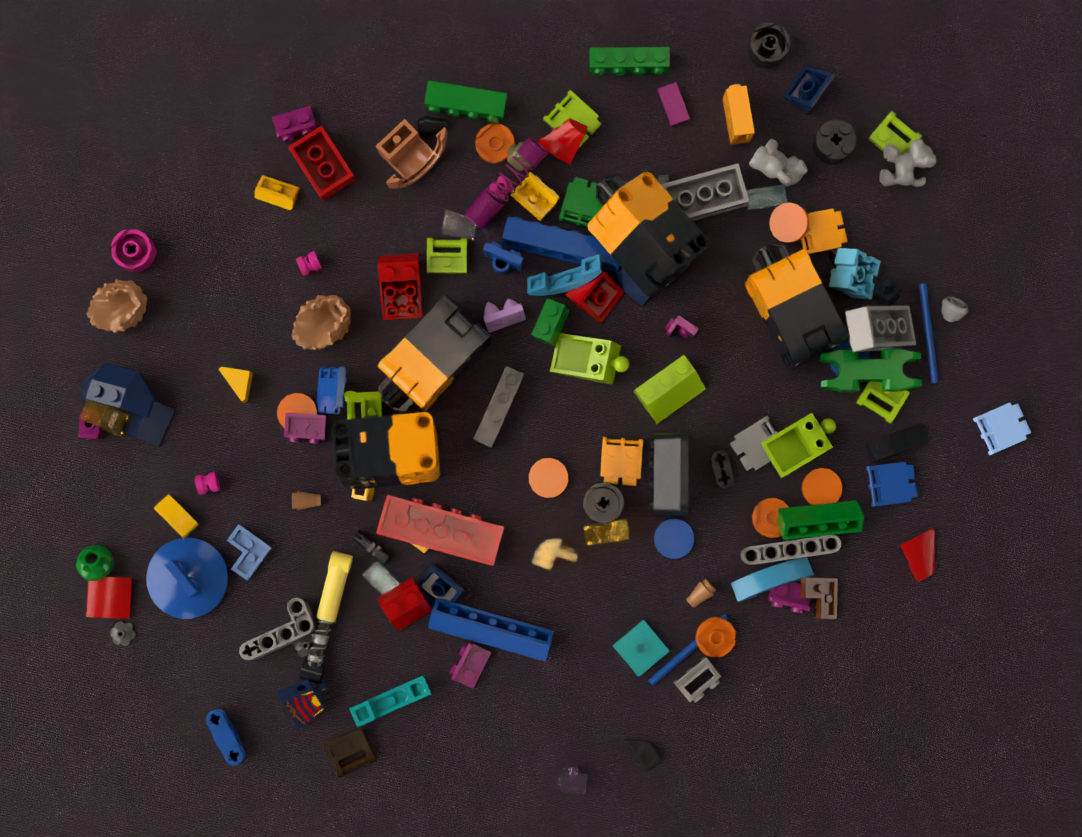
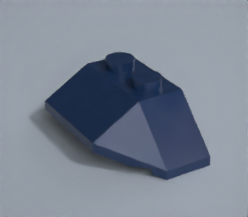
M103 363L85 379L79 397L80 399L148 418L155 400L140 372Z

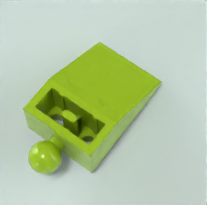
M560 333L555 345L550 372L613 385L615 372H625L629 368V361L626 357L619 356L621 345L613 341Z
M810 413L760 444L779 476L783 478L833 448L825 434H832L836 430V423L833 419L826 418L819 425L813 413ZM806 423L808 424L811 430H808L806 428Z

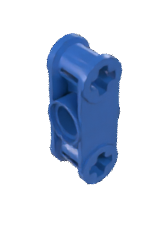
M215 709L209 712L206 716V723L216 745L228 764L238 765L245 759L246 751L236 729L231 724L224 710ZM219 715L221 719L214 722L213 718ZM233 752H234V753H236V752L239 753V756H238L237 758H232V757H231V755L233 754Z

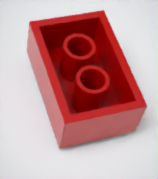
M322 126L288 146L322 201H325L356 181L353 173Z

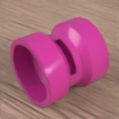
M315 251L308 253V256L296 258L303 277L309 275L311 271L322 269Z
M210 472L206 476H195V484L199 495H204L208 491H220V483L216 472Z

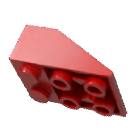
M419 253L379 256L378 273L383 320L423 318Z

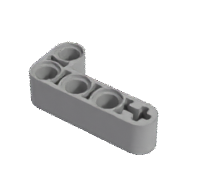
M300 598L291 599L288 602L287 609L292 621L243 643L239 649L240 656L245 660H256L313 634L317 624L307 601ZM297 602L302 604V610L299 613L294 611V605ZM308 620L310 622V629L305 632L301 626L304 621ZM286 629H290L292 632L289 640L283 637V632ZM268 637H271L273 640L271 648L265 646V640ZM259 646L260 649L252 651V655L247 654L249 648H256Z

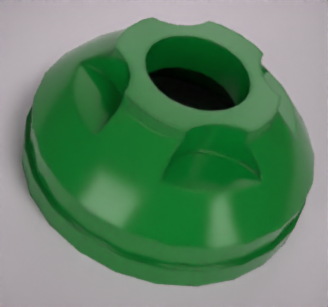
M92 545L85 548L76 560V567L80 576L88 581L104 579L110 574L114 566L112 554L108 549L100 545ZM91 554H96L98 556L96 562L92 564L87 563V557Z

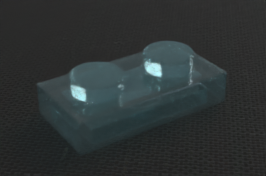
M785 184L746 190L749 198L747 211L778 207L781 204L787 203Z
M378 561L362 575L382 595L400 585Z

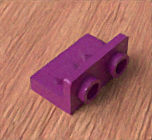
M310 106L272 117L279 141L289 142L294 140L296 136H306L317 129Z
M679 315L676 319L672 317L665 328L667 330L666 336L669 337L673 330L677 328V333L686 339L688 337L693 338L698 331L697 327Z
M286 413L284 437L289 438V442L301 443V439H309V443L321 444V440L326 441L327 438L325 436L327 416Z
M790 582L771 589L768 601H772V606L784 608V605L791 606V611L803 614L804 610H810L809 603L811 598H800L801 584Z
M469 642L468 645L464 644L459 653L462 656L459 664L455 662L450 671L453 674L451 679L474 689L491 652L472 642Z

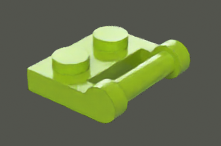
M891 111L868 139L883 152L885 145L891 144L899 149V153H908L911 142L915 139H920L922 135L918 132L915 133ZM889 123H892L896 128H898L902 133H904L908 138H910L911 141L909 143L905 142L901 137H899L890 128H888L887 125Z
M427 238V274H467V238H461V240H433V238ZM433 248H461V253H433Z
M868 382L856 403L860 406L863 404L884 417L885 421L891 424L910 392L906 390L901 392L882 391V382ZM869 393L892 406V410L889 412L868 399Z
M346 391L344 393V400L347 402L348 419H356L355 402H361L362 418L382 416L381 395L379 391L359 393Z

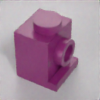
M85 410V414H80L78 438L103 439L104 415L98 414L97 410ZM89 420L92 421V426L90 428L87 427Z

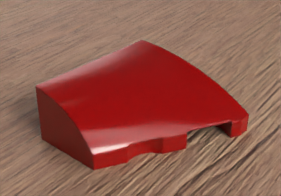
M569 118L563 122L562 126L554 128L544 138L541 137L538 143L556 158L571 164L588 126Z
M933 528L900 544L908 561L907 564L916 581H921L935 573V531Z

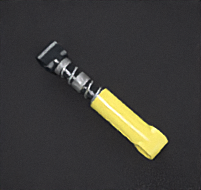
M333 551L331 554L328 574L316 618L319 620L317 622L318 627L315 630L316 634L314 633L313 647L310 648L311 654L308 655L307 660H304L301 668V680H309V682L320 684L325 668V664H323V657L325 656L323 653L324 649L327 648L326 645H328V633L331 631L330 626L337 619L347 575L352 565V555Z

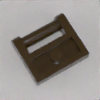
M362 727L324 744L339 778L345 776L346 772L361 765L377 761ZM364 749L366 755L341 766L339 760Z

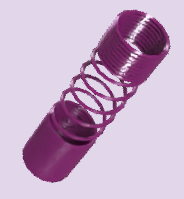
M528 137L518 149V153L534 168L523 164L512 156L522 166L527 176L518 173L508 164H505L517 176L520 184L513 182L499 172L512 186L514 192L503 188L495 180H492L504 192L507 200L498 197L486 187L469 209L466 210L465 215L479 228L485 229L497 212L503 208L504 203L502 201L509 200L506 192L515 193L513 184L522 185L519 176L529 177L526 168L535 170L542 159L548 155L545 148L533 138Z

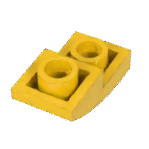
M169 494L154 507L155 511L182 538H185L199 525Z

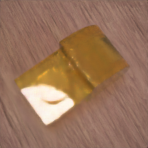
M90 400L86 401L80 416V420L97 425L103 431L120 437L128 419V416L122 411Z
M627 519L584 526L587 546L630 539Z
M550 539L538 547L532 564L551 570L556 556L575 563L578 555L574 554L575 549L564 546L563 549L559 548L562 540Z

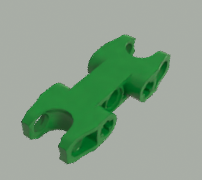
M886 349L881 351V359H859V352H853V350H838L820 354V362L832 363L836 365L839 371L836 379L821 381L820 389L837 392L860 391V382H882V391L901 392L920 388L922 380L906 377L902 367L904 363L919 361L921 353L903 349Z

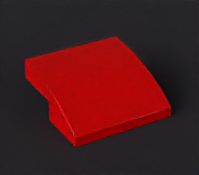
M105 577L99 581H88L86 617L130 619L132 578Z

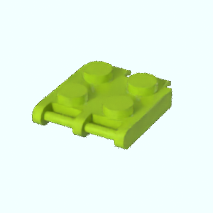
M571 90L567 92L568 95L560 104L557 103L555 105L556 108L543 118L552 129L562 126L563 122L571 118L588 126L586 131L591 135L601 126V123L597 120L599 116ZM570 98H572V100H571L565 107H563V105H564ZM558 110H559L560 112L554 117L553 120H551V118H552V117L558 112ZM586 133L579 148L589 138Z

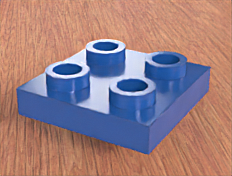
M486 242L483 248L484 256L493 260V270L497 274H506L510 268L521 272L524 259L519 252L514 250L508 252L503 250V246L496 242H491V244ZM502 260L507 263V266L499 269L496 267V263Z

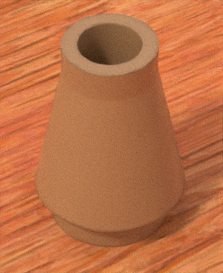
M302 491L292 493V509H297L298 511L321 506L320 494Z
M705 578L703 581L700 580L686 600L695 608L700 603L714 596L713 593L716 589Z

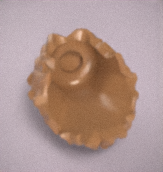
M116 279L115 283H104V287L97 289L95 295L92 296L93 300L90 301V307L86 314L91 319L90 323L96 326L97 329H103L107 332L113 331V333L118 331L125 332L126 329L131 326L136 327L137 323L142 321L143 314L146 312L147 296L142 293L141 287L137 286L133 281Z
M317 295L316 299L306 301V305L300 307L296 321L293 323L294 328L291 335L293 340H296V344L302 346L305 350L307 348L309 350H320L326 346L333 345L338 339L342 340L345 333H348V326L351 322L350 307L337 295Z

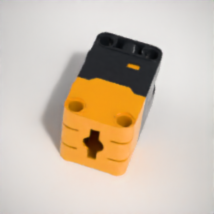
M426 412L338 420L332 426V450L335 473L347 489H369L402 484L413 485L433 482L440 476L437 431L432 416Z

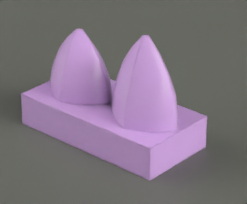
M508 298L501 311L490 302H487L483 318L488 333L526 320L522 305Z

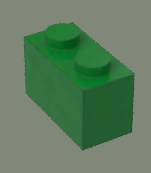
M547 298L531 335L536 340L555 347L570 310L565 305Z

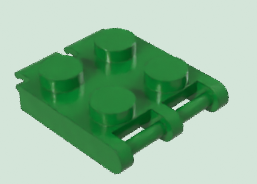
M575 177L573 183L569 182L558 221L562 222L565 220L576 223V226L579 227L580 225L588 227L587 222H590L603 207L596 199V186L598 183L592 182L589 188L587 187L588 180Z

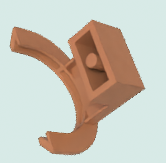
M405 119L376 145L378 153L403 177V179H399L394 174L389 178L386 184L390 189L403 188L415 183L435 165L446 146L448 135L446 128L444 127L436 135L437 145L434 151L420 138L419 133Z

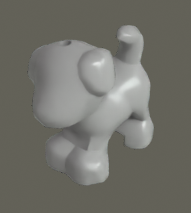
M772 138L765 147L760 146L749 165L763 172L770 179L778 178L785 186L798 183L808 171L803 160H799L796 156L787 158L784 153L778 151V143Z
M922 139L913 140L908 153H899V149L894 145L886 144L884 158L889 162L895 163L896 172L892 173L887 169H882L880 171V183L883 186L899 184L902 186L912 185L921 187L926 183V178L915 179L914 167L931 168L936 164V156L933 155L932 149Z

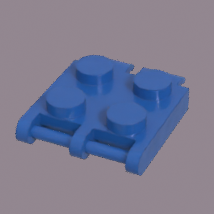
M331 366L319 369L316 399L318 413H340V408L345 403L344 387L347 382L345 367L340 366L336 368Z
M906 462L865 467L869 475L870 485H868V489H871L873 502L871 507L911 502V497H918L916 483H909V479H915L913 465H906Z

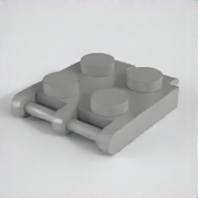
M769 416L764 417L735 435V441L730 443L736 455L742 452L745 454V456L740 458V461L746 471L752 467L755 471L770 462L769 457L760 444L778 433L769 422ZM764 422L766 423V425H767L768 428L770 429V431H771V433H772L771 435H770V433L768 432V430H767V428L765 427V425L763 424Z

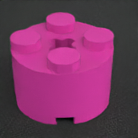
M123 230L112 240V257L118 265L127 271L140 273L148 269L155 260L157 254L155 245L140 230ZM132 248L136 250L134 254L131 251Z

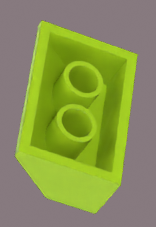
M683 355L635 389L634 393L658 424L706 390L696 370L685 355Z

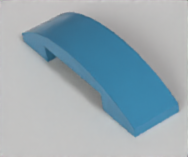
M598 254L581 260V266L552 276H548L546 272L528 277L527 293L532 296L553 295L571 291L587 284L602 272L601 255Z
M802 557L752 573L732 582L731 586L737 601L741 602L755 597L759 593L790 582H798L801 580V577H812L814 573L808 558Z

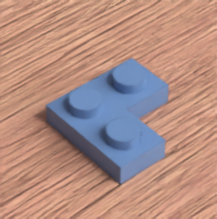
M238 524L227 539L229 543L243 552L231 569L249 581L272 547L240 524Z

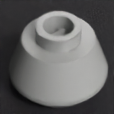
M947 297L942 301L941 313L944 315L943 318L949 322L959 321L968 313V307L958 298Z

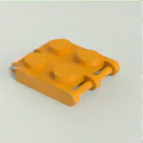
M832 208L808 213L809 228L801 239L802 247L807 251L808 255L841 248V244L848 242L845 228L838 229L839 226L844 225L841 211L834 212Z
M603 436L600 477H604V483L618 485V478H622V485L636 486V479H641L643 439L634 441L621 438L619 440L607 439V437ZM607 443H618L620 445H607ZM625 444L638 445V447H637V446H625Z

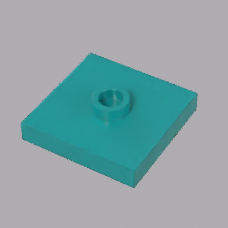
M644 620L612 645L638 677L669 652L668 648Z

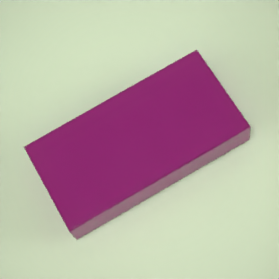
M677 83L658 88L657 91L670 126L689 121L690 117Z

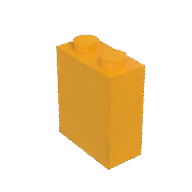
M734 84L726 89L723 96L730 145L750 142L755 133L747 86Z

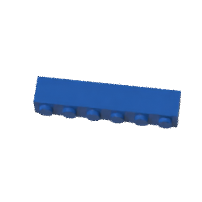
M507 217L501 245L503 247L581 265V260L600 254L602 270L618 273L620 265L594 235H584L575 230H562L558 226H545L537 221H524L520 217Z
M436 598L428 628L542 661H546L554 633L552 630L440 598Z

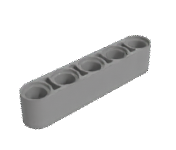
M825 535L749 546L742 550L741 560L745 564L754 565L835 553L840 549L841 541L838 536ZM829 538L835 541V547L831 550L826 547V541ZM809 541L815 544V550L811 553L806 550V544ZM788 544H792L795 547V553L791 556L786 553ZM768 547L774 548L776 552L775 556L771 559L766 556V549ZM748 550H753L756 554L753 561L746 559V552Z

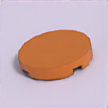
M488 124L481 128L477 134L475 145L477 153L483 160L496 164L507 160L509 154L506 151L515 142L510 129L501 124Z
M784 203L775 208L771 214L769 224L774 237L779 241L792 243L799 241L805 236L810 222L809 216L803 207L794 203Z
M293 393L281 400L277 408V417L279 423L285 428L286 413L317 415V407L310 397L302 393Z
M543 458L531 467L529 484L537 495L544 498H553L560 495L566 489L568 472L559 460Z
M818 468L805 476L802 481L801 490L805 500L810 505L836 503L842 494V483L835 472L826 468Z
M767 498L755 506L752 513V523L755 530L762 536L768 538L781 536L777 526L778 509L789 508L783 500Z
M708 618L697 629L696 644L707 656L722 657L728 654L735 646L736 631L732 624L724 618Z

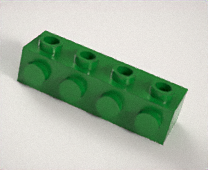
M670 47L590 48L589 74L605 75L606 73H614L615 75H624L625 73H633L635 75H643L645 73L662 75L668 73L670 68Z
M428 80L424 105L425 109L432 113L443 111L448 112L450 116L458 117L461 114L467 115L469 119L479 120L480 117L486 118L487 121L492 123H499V121H504L507 93Z
M857 500L779 508L777 526L783 540L862 532L864 515Z

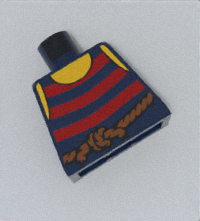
M309 680L301 681L277 692L283 706L298 730L324 711V706L320 699L330 694L325 683L313 688Z

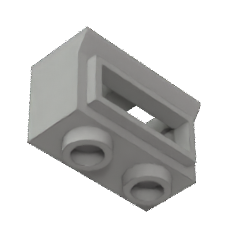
M703 657L701 662L695 667H691L684 676L673 683L689 702L692 700L697 702L704 696V690L708 687L713 689L720 683L718 679L721 675L708 659ZM708 668L714 676L690 695L684 687Z

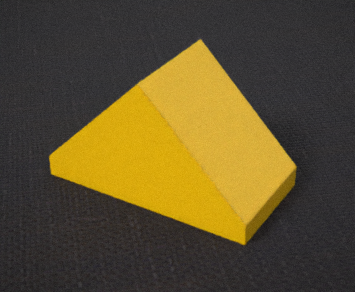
M220 367L219 371L241 402L246 403L249 398L253 373L246 370Z

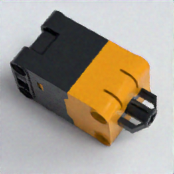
M643 172L627 184L618 175L607 176L597 184L596 199L603 207L588 223V230L646 296L653 297L671 285L710 246L708 237L701 232L694 221L688 217L651 173Z
M768 244L757 250L751 261L755 273L749 275L745 282V287L753 299L787 369L790 370L809 360L811 354L823 348L825 351H828L843 344L849 338V333L815 271L807 251L802 249L789 256L785 246L780 244ZM773 248H778L783 258L782 260H778ZM758 254H760L766 268H761L756 258Z
M447 294L436 303L434 308L377 366L388 376L378 386L381 400L392 410L406 412L414 402L424 411L428 410L450 384L493 341L492 336L479 324L473 325L462 315V308ZM393 381L396 385L383 397L382 392ZM406 394L410 397L400 408H394Z

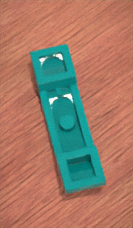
M423 675L349 709L357 727L432 693Z

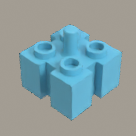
M838 248L834 263L837 268L831 270L829 287L836 291H841L851 298L872 299L875 284L872 283L873 277L877 276L881 261L872 256H866V253L858 249Z

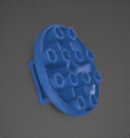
M197 538L172 540L163 545L154 554L149 563L146 577L148 592L158 608L170 616L182 619L203 616L212 611L221 602L228 586L227 565L220 552L204 540Z

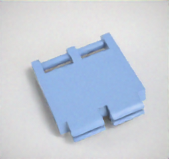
M1007 403L973 418V421L977 422L982 433L980 435L981 438H984L988 446L989 455L1026 440L1025 435L1031 433L1026 420L1021 422L1018 420V418L1024 416L1018 403L1015 405Z

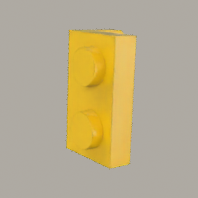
M529 172V177L522 181V185L515 188V193H511V196L541 221L555 207L560 197L553 189L546 186L538 176Z

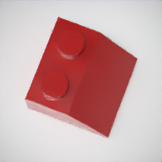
M602 270L592 281L568 291L565 296L601 324L625 292Z
M413 577L378 597L382 610L398 631L433 610Z

